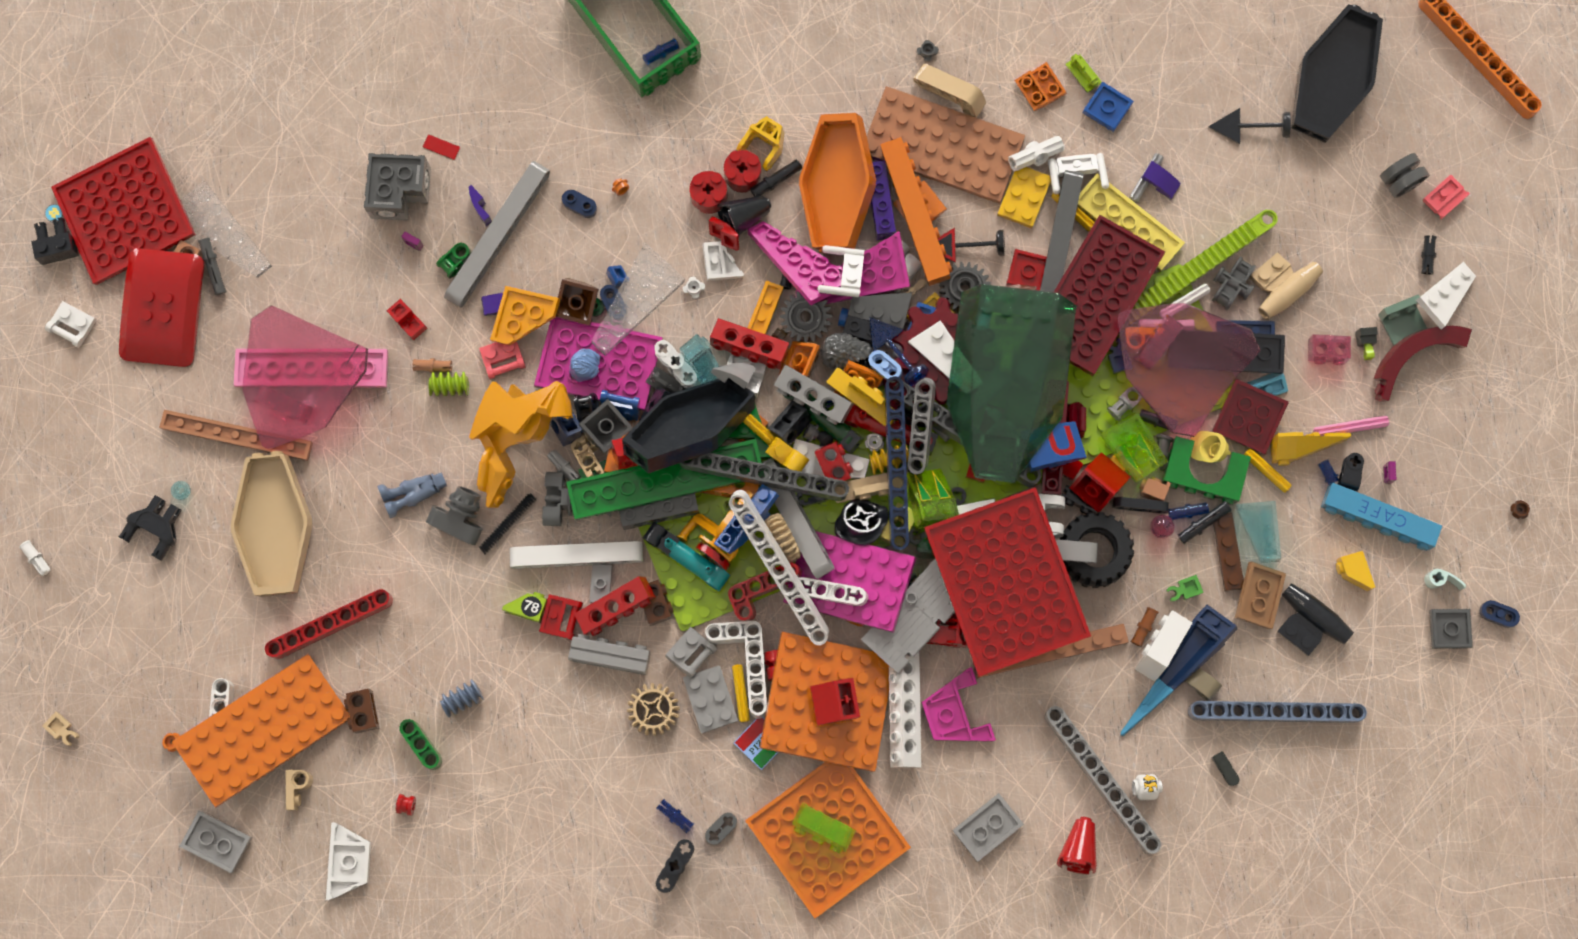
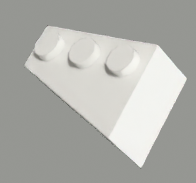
M1173 610L1168 616L1164 614L1159 622L1161 627L1153 632L1150 637L1152 642L1150 645L1147 644L1141 653L1143 656L1135 670L1155 682L1169 665L1192 622Z

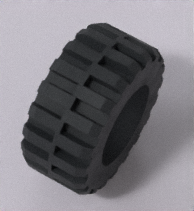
M1088 512L1086 515L1078 516L1068 524L1064 530V536L1060 537L1059 540L1080 541L1086 534L1098 533L1105 536L1111 542L1114 551L1112 560L1100 568L1091 567L1083 562L1064 561L1068 575L1072 577L1071 580L1073 582H1079L1083 587H1106L1118 581L1126 573L1134 557V550L1132 548L1134 541L1130 539L1131 533L1129 529L1123 527L1124 523L1121 520L1118 522L1115 520V516L1111 514L1106 516L1105 512H1098V514Z

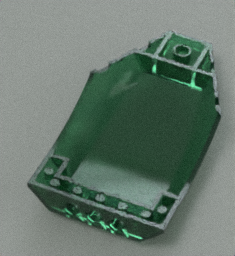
M980 284L963 291L961 294L946 405L957 428L958 436L962 446H964L975 478L1015 483L1020 473L1025 470L1029 461L1036 455L1044 441L1051 435L1053 429L1063 418L1077 305L1059 293Z

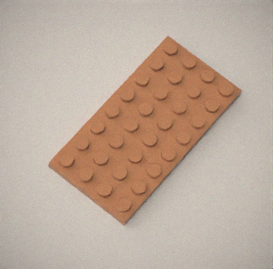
M888 86L885 87L867 133L872 159L884 161L880 144L902 137L903 143L907 142L910 153H907L909 160L913 159L916 170H913L914 174L998 204L1002 200L1012 173L1008 157L1020 152L1025 139V135Z

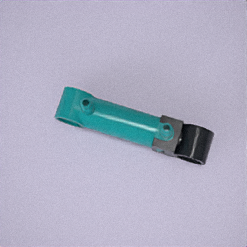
M655 522L652 523L642 537L647 543L657 548L667 557H671L719 592L731 576L721 567L714 565Z

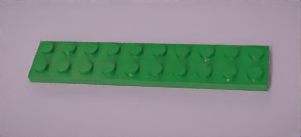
M756 439L722 446L711 452L762 463ZM692 459L687 460V461H684V462H685V463H689V462L692 461ZM704 459L701 461V465L708 467L711 465V461ZM678 463L649 474L640 466H634L568 481L566 484L576 521L738 484L744 481L686 470ZM722 463L720 465V468L723 471H727L731 468L728 463ZM747 467L739 469V472L743 475L750 472ZM764 471L758 473L760 478L765 477Z

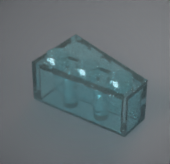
M696 334L679 349L680 354L684 357V361L695 371L697 380L703 384L718 379L710 372L713 368L719 367L709 347L710 343L704 336L700 337Z
M1276 502L1236 504V511L1260 563L1280 562L1281 550Z

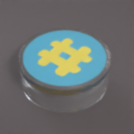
M51 204L45 210V217L51 223H53L52 220L55 218L57 221L59 217L64 218L58 204Z

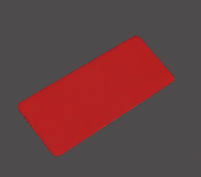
M428 134L423 144V148L453 160L460 150L459 146Z

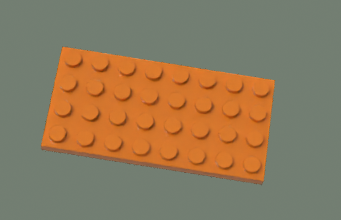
M307 654L172 741V744L214 807L217 808L346 723L350 715L310 655Z

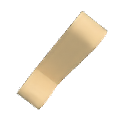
M923 64L913 78V81L919 87L960 105L965 114L975 118L978 117L986 105L984 95L978 87L928 64Z

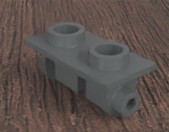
M656 366L646 380V383L652 387L657 388L658 386L672 394L686 389L674 377Z

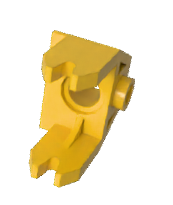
M766 116L759 120L758 123L749 126L750 128L739 142L736 150H746L753 139L757 137L772 146V151L762 166L764 170L768 171L782 153L785 132L782 125Z

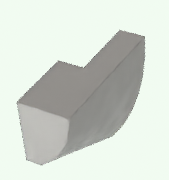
M741 362L715 367L710 373L724 383L730 378L742 388H745L749 384L756 367Z

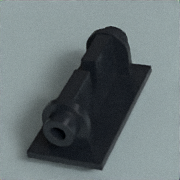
M1071 485L1065 486L1063 492L1066 495L1062 493L1061 496L1065 497L1066 505L1070 507L1075 505L1084 514L1088 512H1094L1095 514L1097 512L1070 489Z

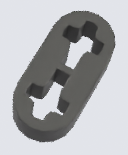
M732 813L721 815L706 831L705 838L707 842L712 845L722 842L737 825L735 815ZM724 817L733 818V825L731 827L727 825L724 829L721 828L725 823ZM720 828L722 831L718 834L719 839L711 841L709 833L711 831L716 832Z

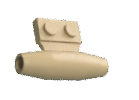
M1278 252L1250 276V279L1262 291L1271 293L1258 308L1260 315L1264 319L1269 320L1290 307L1323 273L1321 266L1316 262H1311L1293 273L1291 264Z

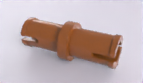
M1147 607L1141 622L1137 624L1138 628L1130 641L1131 643L1142 647L1148 632L1152 631L1151 626L1159 613L1158 611Z

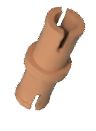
M430 358V360L413 359L412 366L415 365V367L412 368L413 371L451 373L453 366L450 365L453 363L451 360L441 361L435 358Z

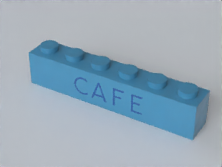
M1333 482L1328 486L1321 504V508H1324L1325 512L1336 515L1337 513L1342 515L1343 519L1347 521L1360 522L1365 528H1375L1380 530V533L1385 536L1393 535L1398 537V540L1403 543L1411 542L1416 544L1417 548L1424 551L1431 550L1436 546L1443 526Z

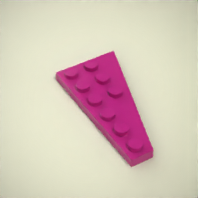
M764 221L748 229V235L810 305L833 295L819 293L817 290L819 285L841 287L843 267L833 265L829 262V259L807 246L802 247L797 244L795 239L783 236L781 231Z
M900 231L864 251L859 296H871L910 288ZM833 294L821 300V302L828 300L827 304L852 300V297Z

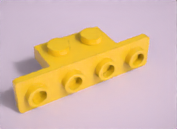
M836 368L827 380V384L886 427L884 394L877 388H870L864 378L860 376L852 378L840 368Z

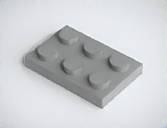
M720 665L698 672L692 678L688 676L683 677L701 734L738 722Z
M998 793L952 831L978 862L1024 824Z
M198 811L179 847L230 873H234L252 837L202 811Z

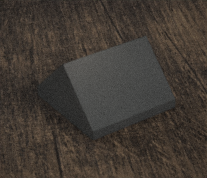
M608 399L579 423L588 440L603 453L612 447L611 440L620 439L633 429Z

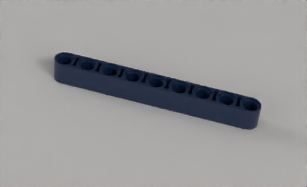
M892 376L887 380L884 387L889 534L891 547L894 550L900 551L909 544L904 385L901 378ZM896 381L899 384V389L896 391L891 390L889 382ZM891 401H897L900 408L898 410L891 409L889 405ZM898 420L900 428L897 430L892 429L890 422ZM893 439H898L901 442L899 449L892 448L891 441ZM895 458L899 459L902 463L899 469L892 466L891 462ZM894 478L902 480L901 488L893 486L892 480ZM895 497L903 500L902 507L897 508L893 505ZM895 517L903 519L904 524L902 527L894 525ZM895 537H903L904 545L902 547L895 545Z

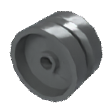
M1416 153L1405 156L1380 174V178L1385 185L1392 184L1389 191L1394 198H1398L1413 190L1430 176L1425 167H1418L1421 161Z

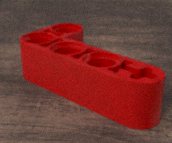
M789 562L792 568L796 569L795 573L800 578L803 573L801 567ZM782 565L775 568L778 571L785 570ZM769 571L733 585L729 589L728 596L738 619L752 621L756 617V609L752 599L779 589L777 584H771V574ZM786 581V582H785V585H788V584L793 583V582H791V581ZM755 582L760 583V589L757 592H754L752 588ZM738 589H741L743 592L740 599L735 597V592ZM745 607H748L750 613L747 617L744 618L742 616V610Z

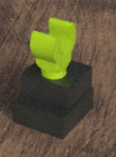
M1377 327L1358 329L1355 332L1357 347L1364 346V360H1372V358H1375L1373 345L1377 343Z

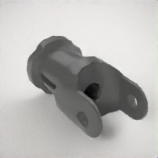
M1157 434V444L1152 455L1156 462L1159 458L1161 461L1160 470L1164 471L1167 467L1170 455L1168 451L1173 438L1168 435ZM1151 459L1150 466L1153 467L1156 463Z

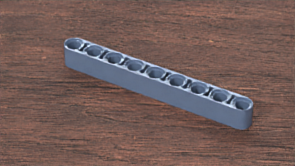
M1196 701L1189 706L1188 715L1193 720L1356 723L1365 719L1367 710L1362 704ZM1196 705L1202 708L1201 716L1194 713ZM1215 706H1219L1222 709L1221 716L1215 715L1213 711ZM1235 706L1242 710L1241 716L1234 714L1233 708ZM1255 706L1261 709L1260 717L1255 716L1253 713ZM1274 707H1278L1281 710L1280 717H1276L1273 714ZM1294 707H1297L1300 710V717H1295L1293 715L1292 711ZM1314 707L1320 711L1319 718L1315 717L1312 713ZM1333 708H1337L1339 710V718L1333 716ZM1353 708L1359 711L1360 715L1358 718L1353 717Z

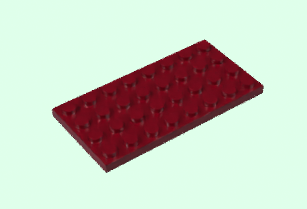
M1099 215L1029 332L1027 339L1089 375L1094 376L1164 256L1165 251Z

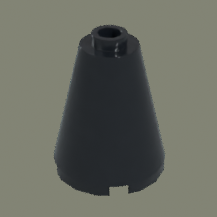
M764 196L722 202L717 206L721 210L718 211V217L730 225L739 236L770 213L771 203Z

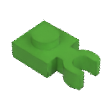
M1197 575L1178 581L1179 587L1171 586L1166 589V592L1174 591L1176 594L1175 597L1170 599V602L1178 600L1181 595L1186 600L1204 593Z

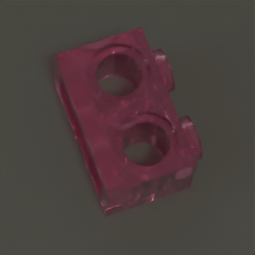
M1312 334L1308 339V361H1314V364L1333 362V365H1344L1351 359V336ZM1316 347H1321L1324 353H1318ZM1336 347L1343 351L1342 355L1336 353Z

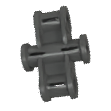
M1240 256L1230 273L1222 266L1213 280L1220 282L1222 286L1211 301L1218 302L1228 311L1238 294L1246 300L1255 286H1250L1245 282L1256 268V265H1250Z

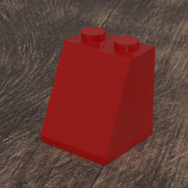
M1101 452L1082 471L1070 489L1095 511L1101 512L1131 477Z

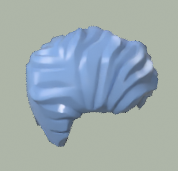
M584 348L576 352L572 356L569 371L574 380L582 382L596 377L599 372L600 355L591 349Z

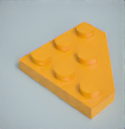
M505 286L490 340L500 344L512 345L554 319L560 299Z

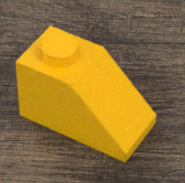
M1363 551L1342 556L1336 560V570L1343 579L1365 591L1376 588Z

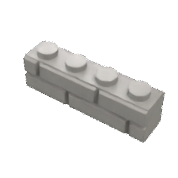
M578 634V637H572L568 656L569 661L642 675L647 673L650 651L646 650V646L635 645V648L627 647L628 643L621 641L611 644L608 643V639L597 638V641L590 640V636Z

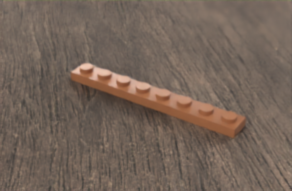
M164 410L159 426L162 430L269 453L282 451L283 454L305 461L309 460L313 442L169 410Z
M1124 623L1090 631L1091 637L978 677L974 666L976 677L978 679L1129 643Z

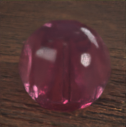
M1159 515L1152 519L1150 530L1156 538L1165 539L1173 534L1174 522L1167 515Z

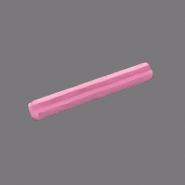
M1388 416L1320 426L1315 427L1313 432H1319L1320 436H1324L1326 433H1351L1387 427L1389 419Z

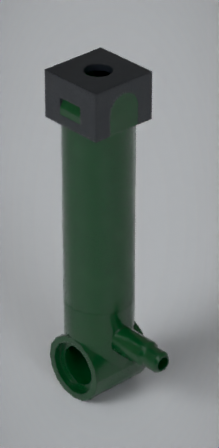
M794 382L792 385L796 387V392L801 388V384ZM809 393V400L815 401L816 398ZM789 394L787 396L783 395L790 402L795 398ZM806 403L803 405L807 409L812 421L831 435L839 445L842 444L849 453L853 454L864 441V438L847 424L838 422L835 425L826 420L827 415L823 413L818 415L810 410L811 406Z

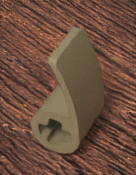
M1200 668L1184 681L1195 688L1196 692L1207 701H1211L1222 687L1220 682Z

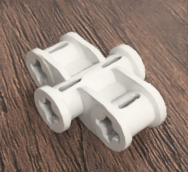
M658 341L655 345V355L668 368L669 374L674 376L684 388L694 387L697 382L695 371L668 341ZM660 348H667V353H660ZM685 376H692V381L687 380L685 382Z

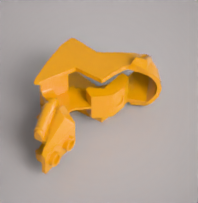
M555 381L551 385L527 395L514 384L510 385L508 393L497 382H491L476 413L469 438L472 440L480 439L485 448L481 461H479L477 489L487 493L486 506L488 508H498L503 503L504 496L511 487L516 473L505 450L512 445L541 441L548 432L550 421L553 417L573 418L571 401L564 384Z

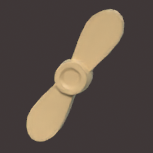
M920 279L906 293H912V296L915 295L916 291L926 286V279Z

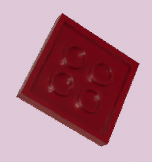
M1235 379L1212 432L1219 433L1230 440L1266 454L1289 401Z

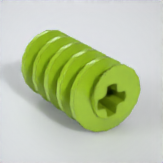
M432 372L429 378L430 396H432L433 391L436 396H439L441 391L443 396H447L448 392H450L451 396H454L456 390L459 396H462L464 391L469 396V379L465 372H462L461 377L458 376L457 372H455L454 377H451L450 372H447L446 377H443L442 372H440L438 378Z

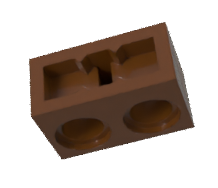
M659 580L649 583L651 589L658 590V595L651 600L650 605L643 608L650 626L672 619L671 613H674L671 602H666L664 595H667L664 583L660 584ZM657 607H663L664 614L656 616L654 615V610Z
M368 688L346 693L344 705L346 711L349 710L350 718L347 719L349 729L356 734L379 729L373 690ZM358 697L363 698V704L360 707L355 706V700ZM361 716H366L367 718L364 726H359L358 724Z

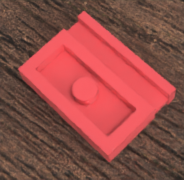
M1450 174L1422 201L1435 214L1437 213L1442 220L1470 193L1466 192L1463 189L1464 187Z

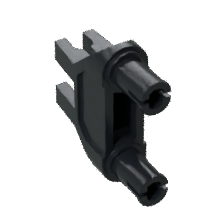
M155 495L147 508L127 516V524L118 537L130 543L138 528L147 530L159 537L160 541L151 556L162 561L170 546H175L177 542L174 523L182 510L170 504L163 517L158 515L166 501Z

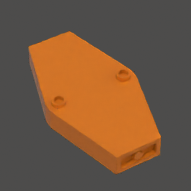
M857 113L820 115L799 177V187L812 247L822 254H829L822 251L825 245L855 249L876 188V176L863 118Z

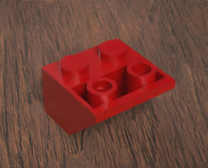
M853 678L810 686L817 726L855 720L860 717Z

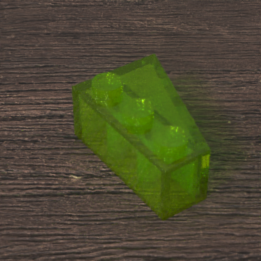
M802 802L792 822L795 832L803 836L808 833L813 836V841L821 845L823 842L831 845L829 849L839 854L841 851L846 852L856 832L855 829L825 815L819 810L817 811L809 807L804 802Z

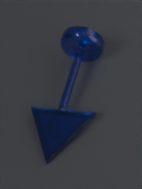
M869 317L873 352L888 343L910 370L905 376V383L910 386L917 384L928 374L929 369L924 364L913 368L892 342V339L904 330Z

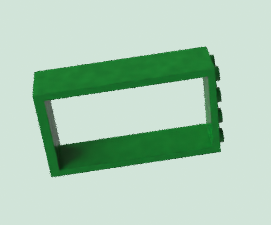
M568 0L641 98L645 95L649 96L655 91V88L667 84L671 77L680 75L686 67L696 64L701 58L699 41L668 0H652L687 47L639 79L582 1Z

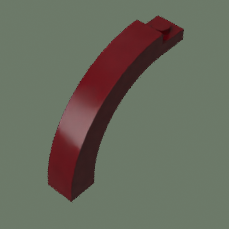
M1445 326L1443 329L1432 327L1414 332L1400 340L1387 352L1376 370L1373 379L1380 381L1375 389V400L1380 402L1390 400L1398 373L1415 353L1432 345L1466 348L1472 329L1461 326Z

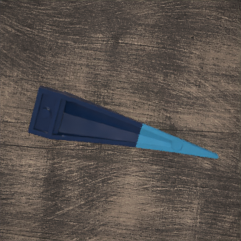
M1207 604L1193 619L1189 630L1169 665L1158 677L1144 700L1121 731V737L1128 733L1225 646V642L1238 629L1237 625Z

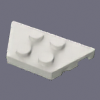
M335 822L331 823L326 900H332L369 882L371 842Z

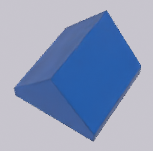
M621 265L609 266L607 268L606 274L612 285L616 288L629 282V278Z

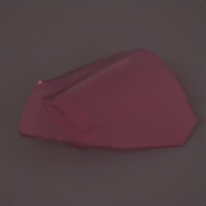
M1185 303L1122 311L1118 315V328L1126 378L1171 433L1195 437L1226 389L1261 351L1251 329Z
M272 305L251 318L242 390L262 446L272 449L326 428L338 409L367 372L368 349Z

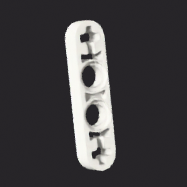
M805 577L799 578L802 584L804 582L806 586L812 587V594H810V589L805 588L810 598L854 606H863L868 601L867 592L860 587ZM820 585H825L826 592L823 595H818L816 592L817 587ZM839 588L845 591L842 598L835 597V592ZM849 590H851L850 593L853 595H858L860 592L863 598H859L857 601L854 597L849 596Z

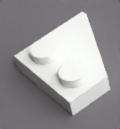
M721 241L703 243L707 281L743 278L742 270H739L734 258L727 252V248L721 245Z

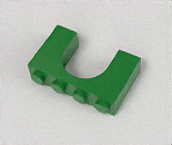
M1178 436L1173 438L1162 483L1170 482L1169 488L1185 489L1184 492L1189 494L1201 493L1207 499L1214 500L1219 498L1222 499V503L1226 501L1228 505H1233V503L1240 501L1251 459L1250 456L1231 452L1220 481L1213 484H1205L1195 479L1189 468V461L1195 441Z

